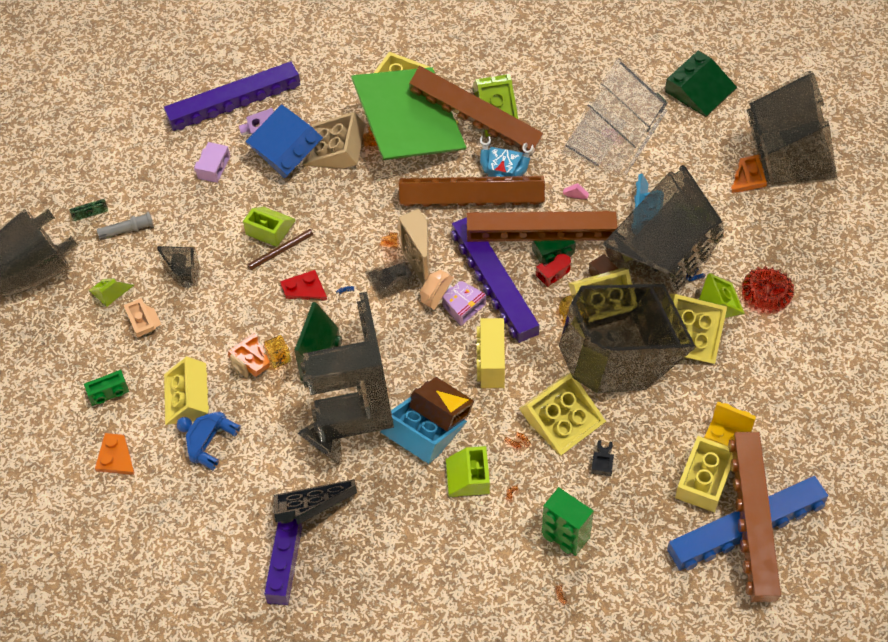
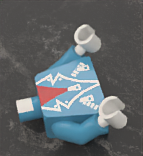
M483 136L480 137V143L483 146L480 153V164L484 173L488 174V177L522 176L527 172L530 162L529 155L535 151L533 145L529 151H526L528 144L525 143L523 145V151L525 152L523 156V152L495 147H490L489 150L488 146L491 144L490 137L488 143H483Z

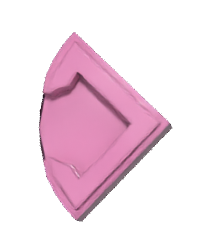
M578 183L563 190V194L571 198L587 199L589 193Z

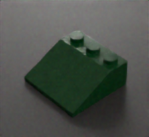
M699 50L666 79L665 86L667 94L705 117L737 89V86L716 62Z
M316 302L311 304L294 352L300 380L323 385L325 379L328 380L330 377L331 369L329 367L336 360L335 351L337 347L341 346L342 336H340L337 325Z

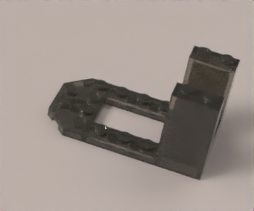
M367 291L359 293L360 301H357L364 342L303 353L304 362H301L304 387H309L310 395L357 387V392L314 400L315 409H311L313 421L317 422H314L313 425L315 434L320 435L321 442L394 428Z

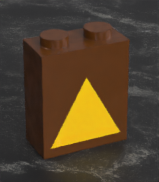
M435 377L430 381H426L420 388L414 389L410 396L411 403L409 407L448 432L470 415L474 400L438 377Z

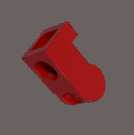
M559 254L548 265L539 264L536 266V276L549 287L570 272L571 258L566 254Z

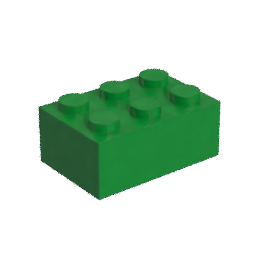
M558 487L543 505L541 533L549 542L554 541L559 544L565 553H572L576 556L591 537L594 510Z

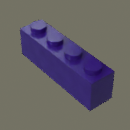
M296 519L289 523L278 522L264 593L267 604L289 606L302 532V524H297Z

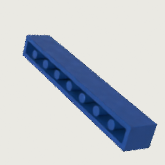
M812 476L768 496L772 528L777 526L782 528L794 518L800 520L808 514L807 512L812 510L817 512L825 507L829 495L816 476ZM735 511L669 541L667 551L679 571L685 568L686 570H691L698 565V562L705 560V562L711 561L716 557V554L722 551L723 553H728L735 548V545L740 544L741 540H743L742 532L738 530L740 513Z

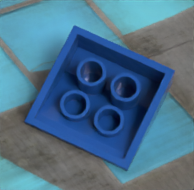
M281 104L245 142L285 179L323 137L312 126Z

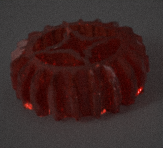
M765 265L763 269L757 267L756 270L751 269L744 278L741 292L744 295V301H748V306L755 305V310L761 308L763 313L767 309L771 314L774 309L778 313L780 309L784 310L791 303L794 295V284H792L791 278H787V273H781V268L774 270L772 266L768 269Z

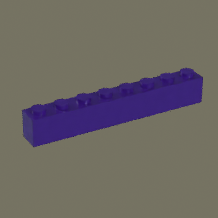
M292 61L164 106L166 118L173 131L182 130L186 126L198 124L208 118H215L219 114L231 112L242 106H248L250 103L258 100L262 101L266 97L278 95L289 89H295L301 85L299 73Z
M467 217L453 222L452 231H450L452 240L458 242L459 251L462 255H466L469 268L475 270V277L478 282H482L486 296L490 295L492 298V306L495 310H499L500 318H504V324L507 323L510 336L516 338L518 343L539 335V323L489 242H467Z

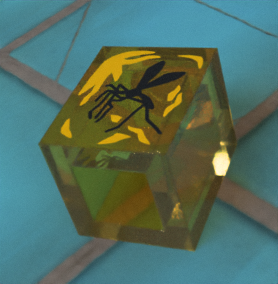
M282 335L263 342L266 355L274 369L291 362L289 348Z

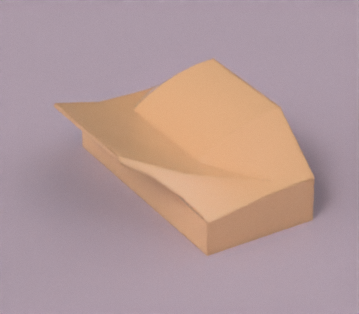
M442 270L430 274L420 290L421 302L435 310L454 277Z
M142 298L124 305L137 338L162 325L155 309L147 306Z

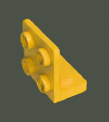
M717 402L712 421L704 438L728 446V442L732 439L735 432H752L756 416L747 411L736 409L727 403Z

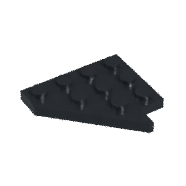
M355 479L275 494V522L289 523L296 519L297 524H301L357 493Z

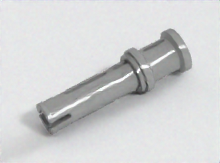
M148 211L141 216H131L130 220L97 228L99 239L102 240L132 230L138 232L139 229L148 226L152 228L154 224Z

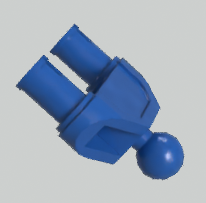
M213 412L198 417L193 424L188 417H181L177 421V429L180 432H187L186 442L190 461L194 464L200 463L212 471L216 468L214 464L218 465L219 459L207 454L205 449L216 432L222 429L235 437L238 434L236 431L239 432L241 429V425L227 419V416L222 412Z

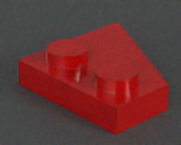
M316 270L280 281L286 299L300 298L302 300H310L312 298L321 299V301L327 300Z

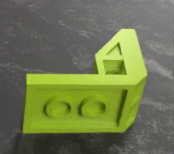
M510 74L475 79L472 85L475 96L518 119ZM484 129L485 137H492L487 133L488 131Z

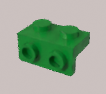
M121 370L84 384L92 406L102 404L109 399L120 397L130 392Z

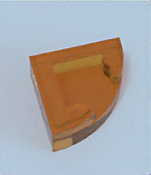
M391 232L389 235L383 236L380 245L398 248V233Z

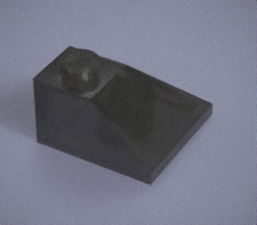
M157 246L164 271L179 286L190 288L191 286L198 285L201 267L195 247Z
M401 259L365 271L379 300L414 287L413 275L406 262Z
M317 420L299 431L298 434L339 466L342 464L340 435L335 432L336 427L328 421L324 424L322 421Z

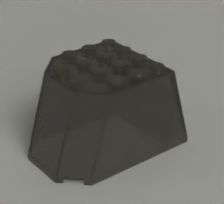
M807 71L748 101L749 109H746L752 138L755 142L766 182L770 181L771 187L838 180L830 125L828 120L824 121L821 106H824V101L814 72Z
M684 165L680 166V171L676 173L669 172L602 244L608 259L618 269H629L630 274L672 293L684 288L686 285L685 281L690 276L696 275L699 271L698 267L703 262H708L716 245L724 237L723 221Z
M664 284L581 286L569 306L559 342V348L572 378L595 393L647 390L696 347Z

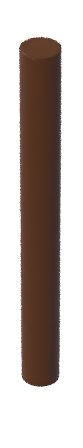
M308 229L248 263L247 266L250 270L255 269L313 236L312 230Z

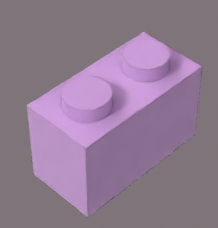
M208 142L194 167L198 179L218 183L230 159L228 146Z

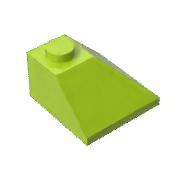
M709 273L699 300L726 306L725 318L745 314L733 284Z

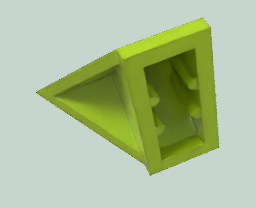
M114 278L102 279L89 291L105 306H109L134 285L117 282Z

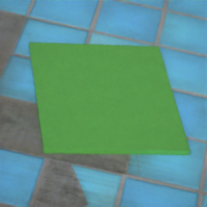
M433 67L425 68V69H427V70H429V71L435 73L434 70H433ZM417 69L351 76L383 160L460 151L467 148L452 112L449 113L443 110L442 106L437 103L432 104L428 102L426 97L421 94L418 96L411 92L409 83Z

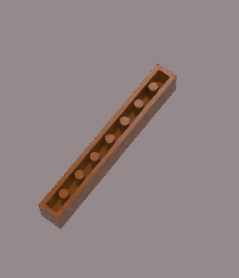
M420 65L409 83V88L415 95L420 96L421 94L426 97L428 102L441 105V108L449 113L451 111L456 113L459 119L463 121L468 120L472 122L474 127L487 130V133L494 138L498 136L503 139L505 144L518 147V150L523 152V154H525L523 151L525 143L528 144L526 151H529L532 145L536 149L543 136V132Z
M544 176L399 179V204H404L407 207L414 206V204H422V206H431L432 204L449 206L450 204L458 203L460 206H466L469 203H476V205H486L487 203H494L495 205H504L505 203L521 205L523 202H530V204L538 205L541 202H545Z
M616 211L467 213V242L616 240L617 238Z
M735 432L732 439L728 442V448L733 456V459H731V471L735 472L733 489L734 492H737L738 497L735 503L736 511L740 513L738 530L742 532L743 537L740 547L741 552L745 554L743 571L744 574H747L748 578L746 594L750 595V602H777L781 597V588L760 432Z

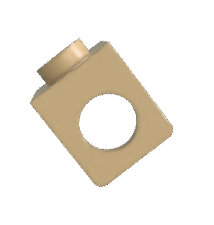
M231 354L230 360L233 371L238 375L241 374L248 378L251 373L248 372L246 364Z

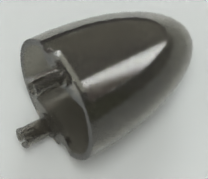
M25 208L0 228V298L33 289L70 268L64 257L68 251L78 246L72 236L59 245L53 243L42 228L45 224L55 219L48 208L35 218Z

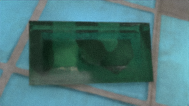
M105 198L69 209L73 221L109 211Z

